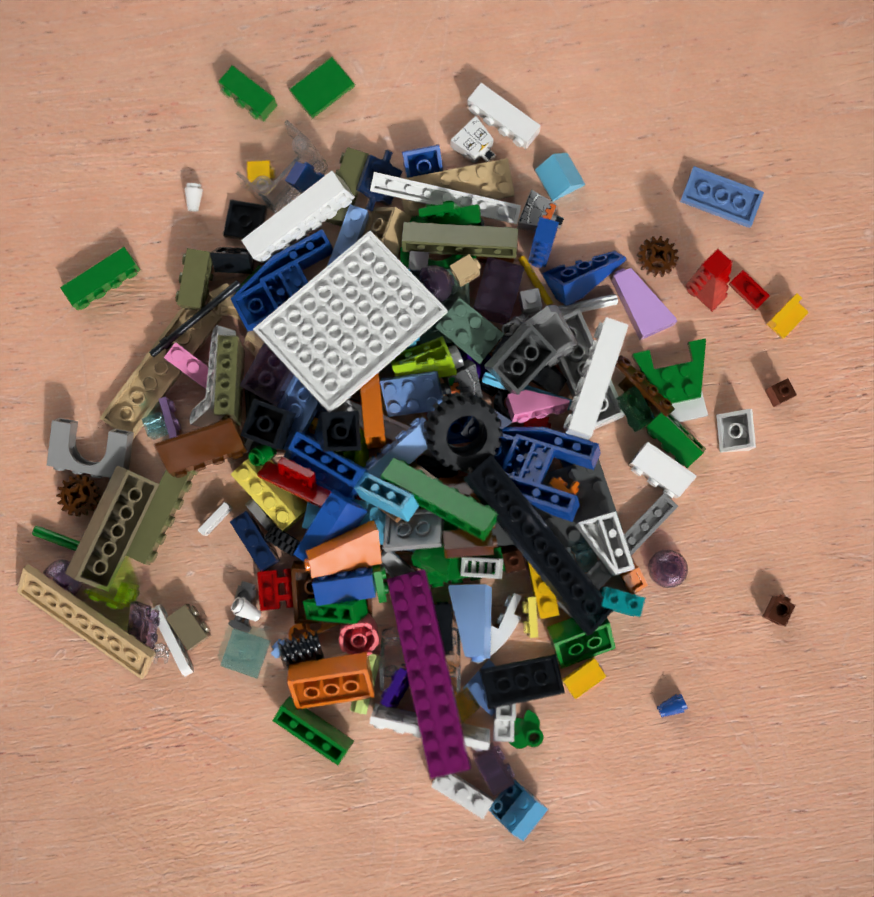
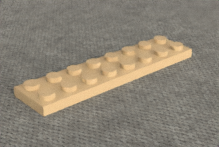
M181 308L150 350L157 346L164 336L168 337L198 311ZM210 311L172 342L173 345L176 342L195 356L213 332L214 327L219 324L221 317ZM171 347L164 349L155 357H152L149 352L101 415L100 419L114 429L134 432V439L160 404L159 398L165 397L182 374L179 369L164 359V356Z
M29 564L23 568L17 593L143 680L150 669L156 652L138 641L133 635L122 630L117 624L105 618L103 614L89 607L87 603L76 598L70 591L59 586L54 580L43 575L38 569L33 568Z

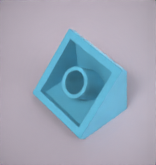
M568 153L552 154L535 169L552 202L585 186Z

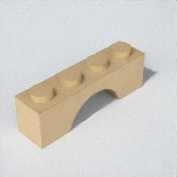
M227 282L209 293L207 304L229 286ZM235 291L216 306L213 311L219 317L231 316L242 322L231 301V298L237 293ZM246 329L247 334L243 345L256 358L268 350L269 347L254 330L247 331Z

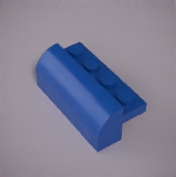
M297 431L288 447L289 450L293 451L289 460H293L298 465L310 468L315 472L317 485L331 492L336 489L354 501L358 494L354 487L364 472L368 473V470L336 451L323 452L317 440L303 432Z

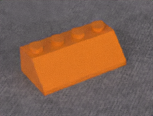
M367 652L288 665L287 683L296 709L375 697L371 665Z

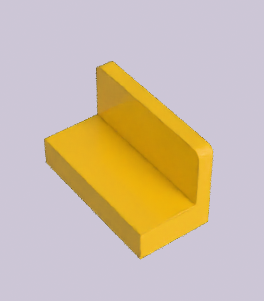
M798 293L766 324L782 339L808 314V311L799 303L802 297Z
M594 657L562 679L563 684L574 699L579 698L606 678L605 673L599 666L600 664Z

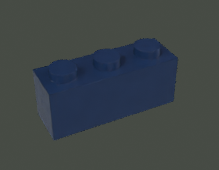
M245 511L230 521L260 571H266L280 561L269 542L264 539V534L250 512Z

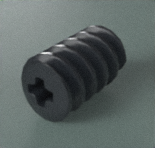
M316 630L315 636L307 632L306 639L300 634L299 641L293 636L292 643L284 639L283 646L277 641L282 660L287 665L290 664V658L297 662L298 655L304 660L306 653L310 658L313 657V651L317 655L321 654V645Z

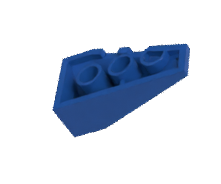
M616 251L593 256L591 261H575L573 266H557L544 272L543 277L556 300L567 306L582 299L625 262L626 257Z

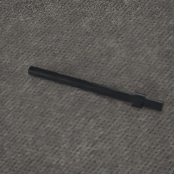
M239 281L233 282L168 337L164 336L159 341L160 343L149 351L151 356L155 357L164 349L173 345L172 342L240 288L242 285Z

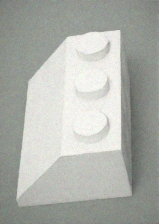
M649 442L639 449L629 463L633 473L638 476L642 474L647 478V482L654 487L659 486L663 489V493L671 499L673 497H680L697 477Z

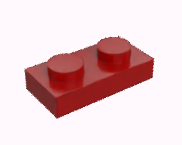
M744 270L728 284L754 310L770 297Z

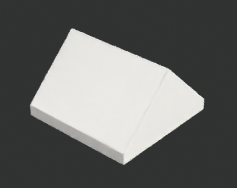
M752 409L716 415L720 452L749 451L756 448Z

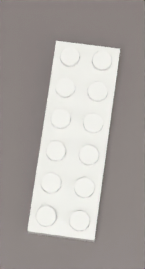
M375 703L369 724L378 729L389 728L393 729L396 733L402 734L407 732L421 738L416 712L389 708ZM461 723L466 746L472 747L476 751H488L490 729Z

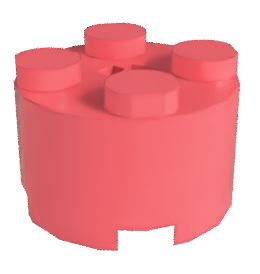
M368 613L356 624L340 623L339 645L343 652L349 655L367 652L368 656H370L372 651L378 646V626L371 614Z

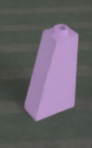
M622 268L614 273L615 275L611 282L639 340L675 325L677 322L676 317L632 268L627 270Z

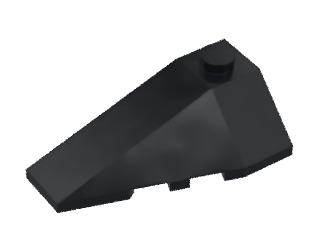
M504 334L493 351L492 356L512 335L506 336ZM549 365L544 366L531 380V382L556 395L560 393L567 381L555 366L549 367Z

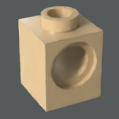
M470 254L450 265L451 273L460 287L480 276L479 269L481 266L476 258L472 259Z

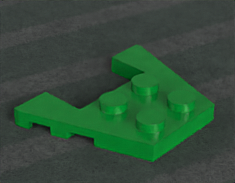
M706 338L687 343L691 362L654 369L650 350L633 353L632 358L638 364L641 373H643L647 381L654 385L659 393L672 404L699 399L702 393Z

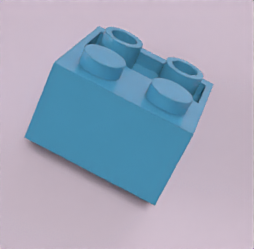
M514 778L510 780L489 808L494 817L512 835L522 841L526 839L548 810L543 803Z

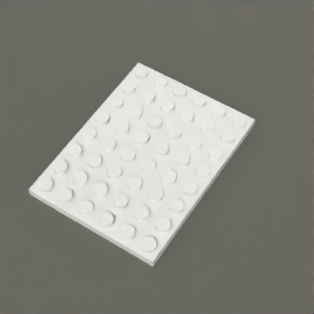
M369 231L253 330L327 411H335L447 314L448 311L398 258Z

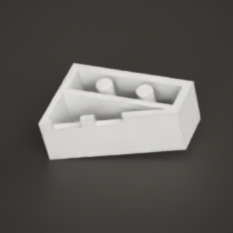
M616 511L578 522L575 525L612 576L635 569Z

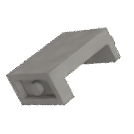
M557 305L546 306L525 322V324H532L557 351L545 366L549 365V367L556 365L560 362L559 359L562 356L566 357L572 354L574 348L579 345Z

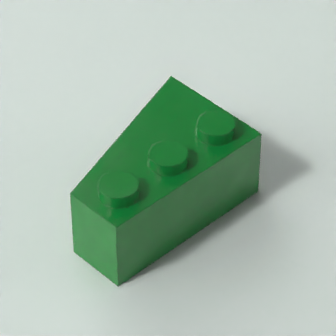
M444 519V531L458 530L456 525ZM444 541L442 547L416 549L411 557L413 566L421 570L424 569L427 573L448 583L452 558H445Z

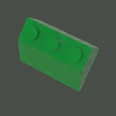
M573 618L547 627L549 638L561 669L616 649L608 618L589 636L583 632Z

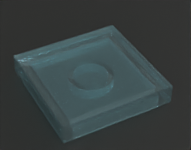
M233 628L220 666L257 679L271 641Z

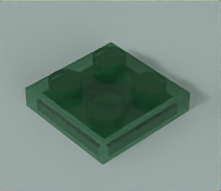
M635 385L616 398L618 407L624 412L627 422L634 432L641 430L655 418L642 393Z

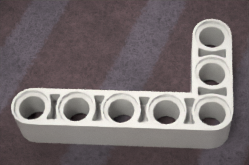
M216 325L213 329L206 395L193 408L189 419L191 425L205 427L217 423L225 416L214 415L218 335L236 336L235 330Z

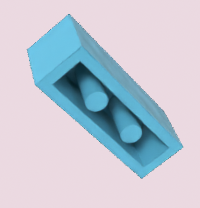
M364 472L354 487L361 499L407 522L419 507L412 494Z

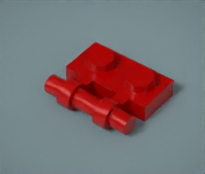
M283 569L284 577L279 578L278 570L257 572L260 611L281 609L280 601H286V608H294L291 569ZM280 583H284L285 595H280L279 593Z

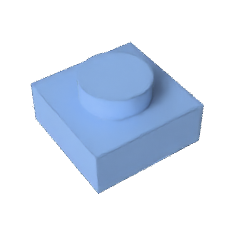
M279 639L278 641H279V642L281 643V645L283 646V645H284V639H283V640ZM276 642L272 646L274 650L271 654L277 659L281 654Z

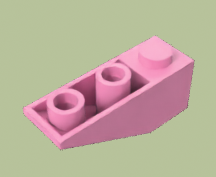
M529 390L521 391L519 395L510 393L506 399L511 421H518V423L526 422L530 418L535 417L537 419L544 418L552 413L562 414L568 409L570 404L568 399Z

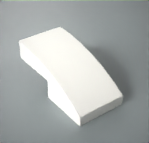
M516 704L495 708L493 741L514 742Z

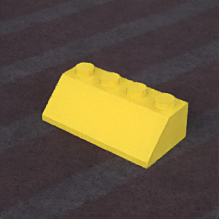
M247 459L231 473V476L282 531L287 532L305 515L308 501L259 478L257 473L264 465L254 466Z

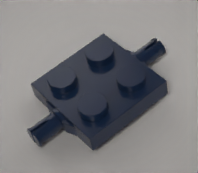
M385 150L383 159L373 155L367 157L356 190L369 198L365 208L368 211H373L376 202H381L387 206L392 204L393 196L370 191L374 172L398 178L402 175V170L389 163L393 154L390 150Z

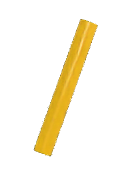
M525 256L518 259L535 288H539L540 296L546 306L552 305L553 301Z

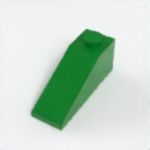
M315 599L303 601L306 620L356 624L368 614L365 599L316 606Z

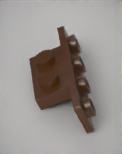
M622 355L618 356L615 366L626 376L618 386L644 412L654 404L664 416L667 417L675 410L672 403L667 398H664L658 389L645 379L643 373L637 371L631 365L629 359Z

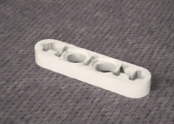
M161 604L151 608V613L181 673L184 676L193 673V664L181 640L166 620L168 617L166 610Z

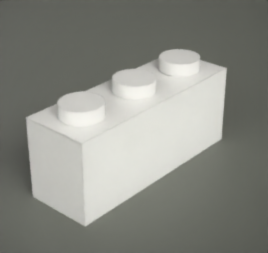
M456 774L437 777L432 781V788L481 819H484L493 803L491 796Z

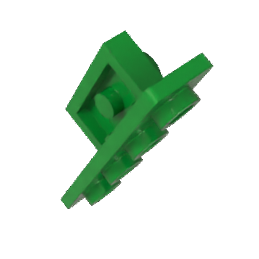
M444 201L440 205L428 204L425 208H420L419 216L411 217L410 222L455 225L480 224V206L475 204L460 207L453 201Z

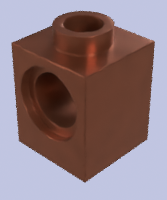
M788 378L765 390L773 407L797 395Z
M519 550L502 554L505 574L526 569L523 555Z
M784 595L772 596L763 618L779 626H786L796 605L790 603L791 599ZM779 604L783 607V612L780 615L776 611V607Z

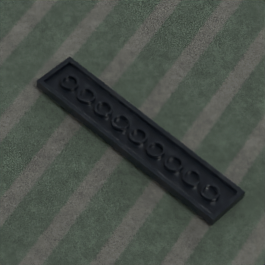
M492 455L489 456L463 480L484 506L491 507L497 513L496 522L587 636L592 635L613 610L602 607L603 595Z

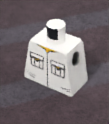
M476 116L451 139V148L473 163H476L481 157L486 162H491L496 156L490 150L493 146V138Z

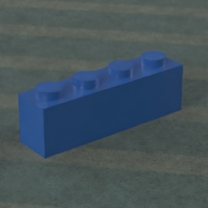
M542 217L539 218L528 260L532 266L537 268L546 267L559 222Z

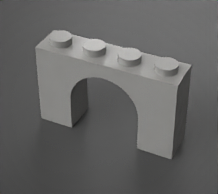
M64 418L52 420L47 466H52L54 470L58 471L72 470L74 474L88 473L94 478L108 477L109 480L116 466L129 470L134 432L116 428L109 431L104 458L100 462H91L84 459L76 448L78 421Z

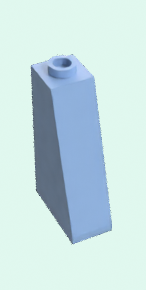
M486 584L449 585V594L465 657L471 658L472 662H483L484 659H490L492 587Z

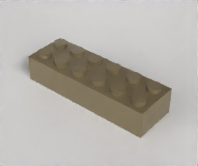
M116 466L65 574L75 580L109 592L159 484L125 468Z

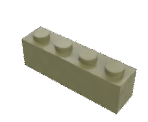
M347 147L346 152L342 153L340 158L341 167L335 173L344 180L355 196L350 204L355 205L359 193L356 189L369 154ZM349 206L342 207L333 218L326 219L325 222L342 227Z

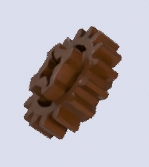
M652 236L650 241L646 239L644 245L639 247L640 251L637 253V257H640L637 263L643 264L641 270L647 269L646 275L652 272L653 277H656L658 273L663 277L665 272L670 274L671 268L674 269L677 264L675 262L678 261L679 257L675 255L678 253V249L673 250L675 243L669 244V238L663 241L662 236H659L658 240ZM646 251H648V252H647V254L649 255V258H648V259H646ZM668 253H669V257H670L669 263H668V259H667V254H668Z
M76 475V479L73 476H69V482L62 481L64 487H58L61 494L56 495V497L61 498L57 502L58 505H64L61 509L62 511H68V515L71 516L75 513V516L80 517L81 512L87 516L88 510H95L93 505L99 504L96 498L101 497V495L96 494V491L100 488L93 486L95 484L94 480L89 481L87 476L82 478V475ZM77 493L81 495L80 498L76 497Z

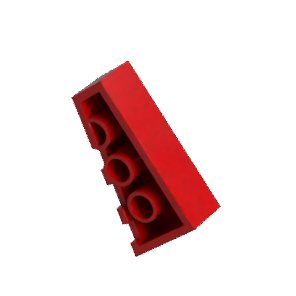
M717 249L685 285L687 292L693 297L696 296L712 312L728 296L729 286L727 283L730 281L729 275L732 269V261L722 251Z

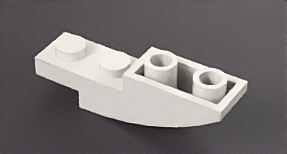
M513 593L512 596L508 595L504 604L507 607L505 613H500L496 624H499L498 628L491 626L490 656L507 641L521 618L514 614L522 597L519 594Z

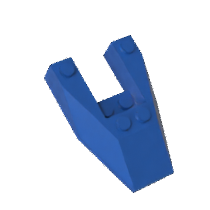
M323 229L273 255L231 298L247 331H253L259 323L308 283L302 270L332 255V245Z
M546 427L503 428V436L499 437L501 441L500 448H495L497 453L494 458L531 505L553 516L573 522L580 505L578 497L542 485L553 458L594 470L601 454L599 444Z

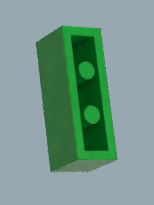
M233 65L218 81L221 87L220 91L227 98L232 97L240 108L243 109L245 107L249 110V114L256 120L259 118L264 122L277 107L276 100L271 94Z
M660 412L645 427L648 430V434L653 439L657 438L662 443L661 447L666 452H671L675 456V461L686 468L693 464L706 450L671 414L666 417Z

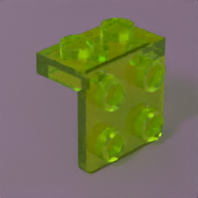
M121 582L116 596L99 589L86 588L84 592L89 594V599L97 602H107L106 606L113 609H123L124 607H131L133 601L137 600L140 593L138 590L140 585Z

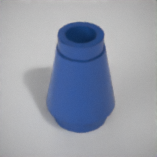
M675 694L657 706L661 717L684 713V710L688 709L682 694Z

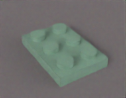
M460 297L435 327L479 364L504 336L503 332Z

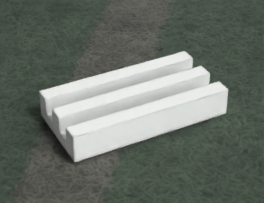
M224 502L198 531L202 535L208 536L230 513L233 507Z

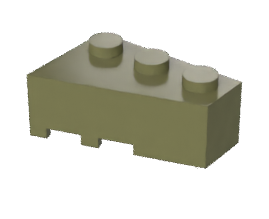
M187 248L186 254L184 253L182 258L184 267L183 272H180L179 283L181 284L180 290L176 292L175 300L181 308L199 311L207 302L209 280L212 281L213 274H210L213 263L209 251Z

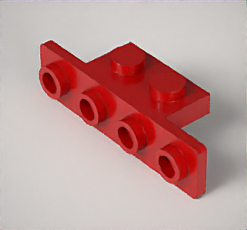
M284 457L279 459L278 465L270 461L266 462L257 473L259 478L320 508L331 493V491L316 484L315 472L310 468H304L295 461Z

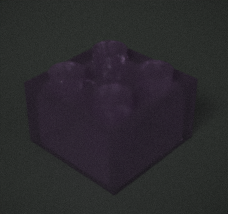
M492 742L489 744L488 751H477L472 754L473 760L493 796L515 784L513 780L515 777L514 771L509 762L507 764L504 763L503 759H505V756L499 745L495 747Z

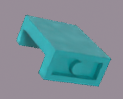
M601 587L599 589L603 595L602 607L632 617L641 616L645 597L609 587Z

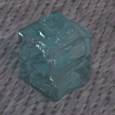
M158 412L142 419L149 438L155 440L168 434L162 413Z

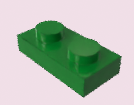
M380 564L374 565L372 567L379 603L387 602L386 594L389 593L388 582H383V579L387 578L385 566L381 567Z

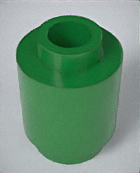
M260 443L251 449L248 458L254 466H262L276 456L277 450Z

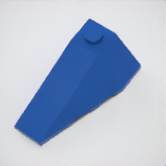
M333 490L322 505L293 555L304 561V559H307L306 551L358 527L368 510L338 490Z

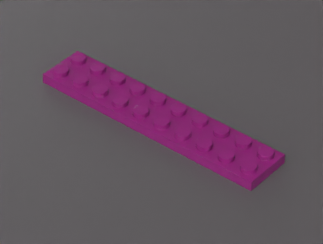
M422 569L389 578L387 581L430 779L470 770L471 765L427 572Z

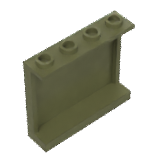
M218 335L214 415H225L222 421L232 418L236 425L241 426L245 350L238 336Z

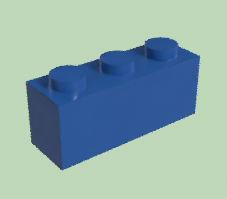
M363 567L354 571H344L315 577L312 583L316 606L376 597L377 589L373 568Z

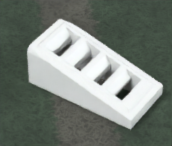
M461 558L460 576L502 579L503 559ZM468 561H472L471 573H468ZM477 561L480 562V563H479V573H476V564H477ZM485 562H488L487 574H484ZM493 563H496L495 575L492 574Z

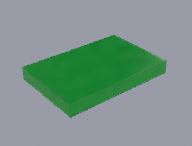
M331 57L291 87L289 91L313 119L354 88L355 83L334 58Z

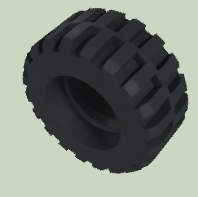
M457 392L452 393L451 398L446 395L441 398L443 402L440 404L436 402L433 405L434 411L428 412L427 417L429 420L424 422V429L426 430L424 432V439L427 441L428 449L445 467L449 466L451 470L455 471L460 468L464 472L469 471L470 467L474 470L489 456L492 455L494 457L496 455L495 448H500L501 445L499 437L503 436V430L500 428L502 423L497 417V412L485 400L475 394L472 396L470 393L463 392L460 395ZM462 416H474L479 422L478 436L466 446H450L446 439L450 425Z

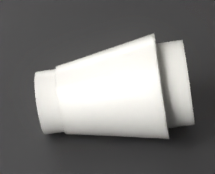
M187 183L186 188H184L188 211H199L203 193L201 184Z
M237 597L231 606V611L234 612V615L255 622L261 616V611L245 597Z

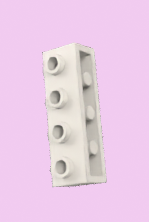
M480 83L468 98V110L473 115H479L483 118L487 125L497 128L502 136H508L516 146L527 149L539 134L541 125L483 83Z

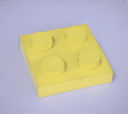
M525 597V601H522V612L526 613V621H523V630L528 637L536 638L538 637L536 597Z

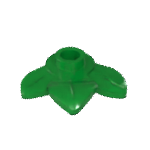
M527 710L524 719L516 718L514 721V742H509L513 747L523 749L527 746L538 747L542 744L544 736L539 729L540 720L534 712ZM532 733L537 734L536 740L530 739Z

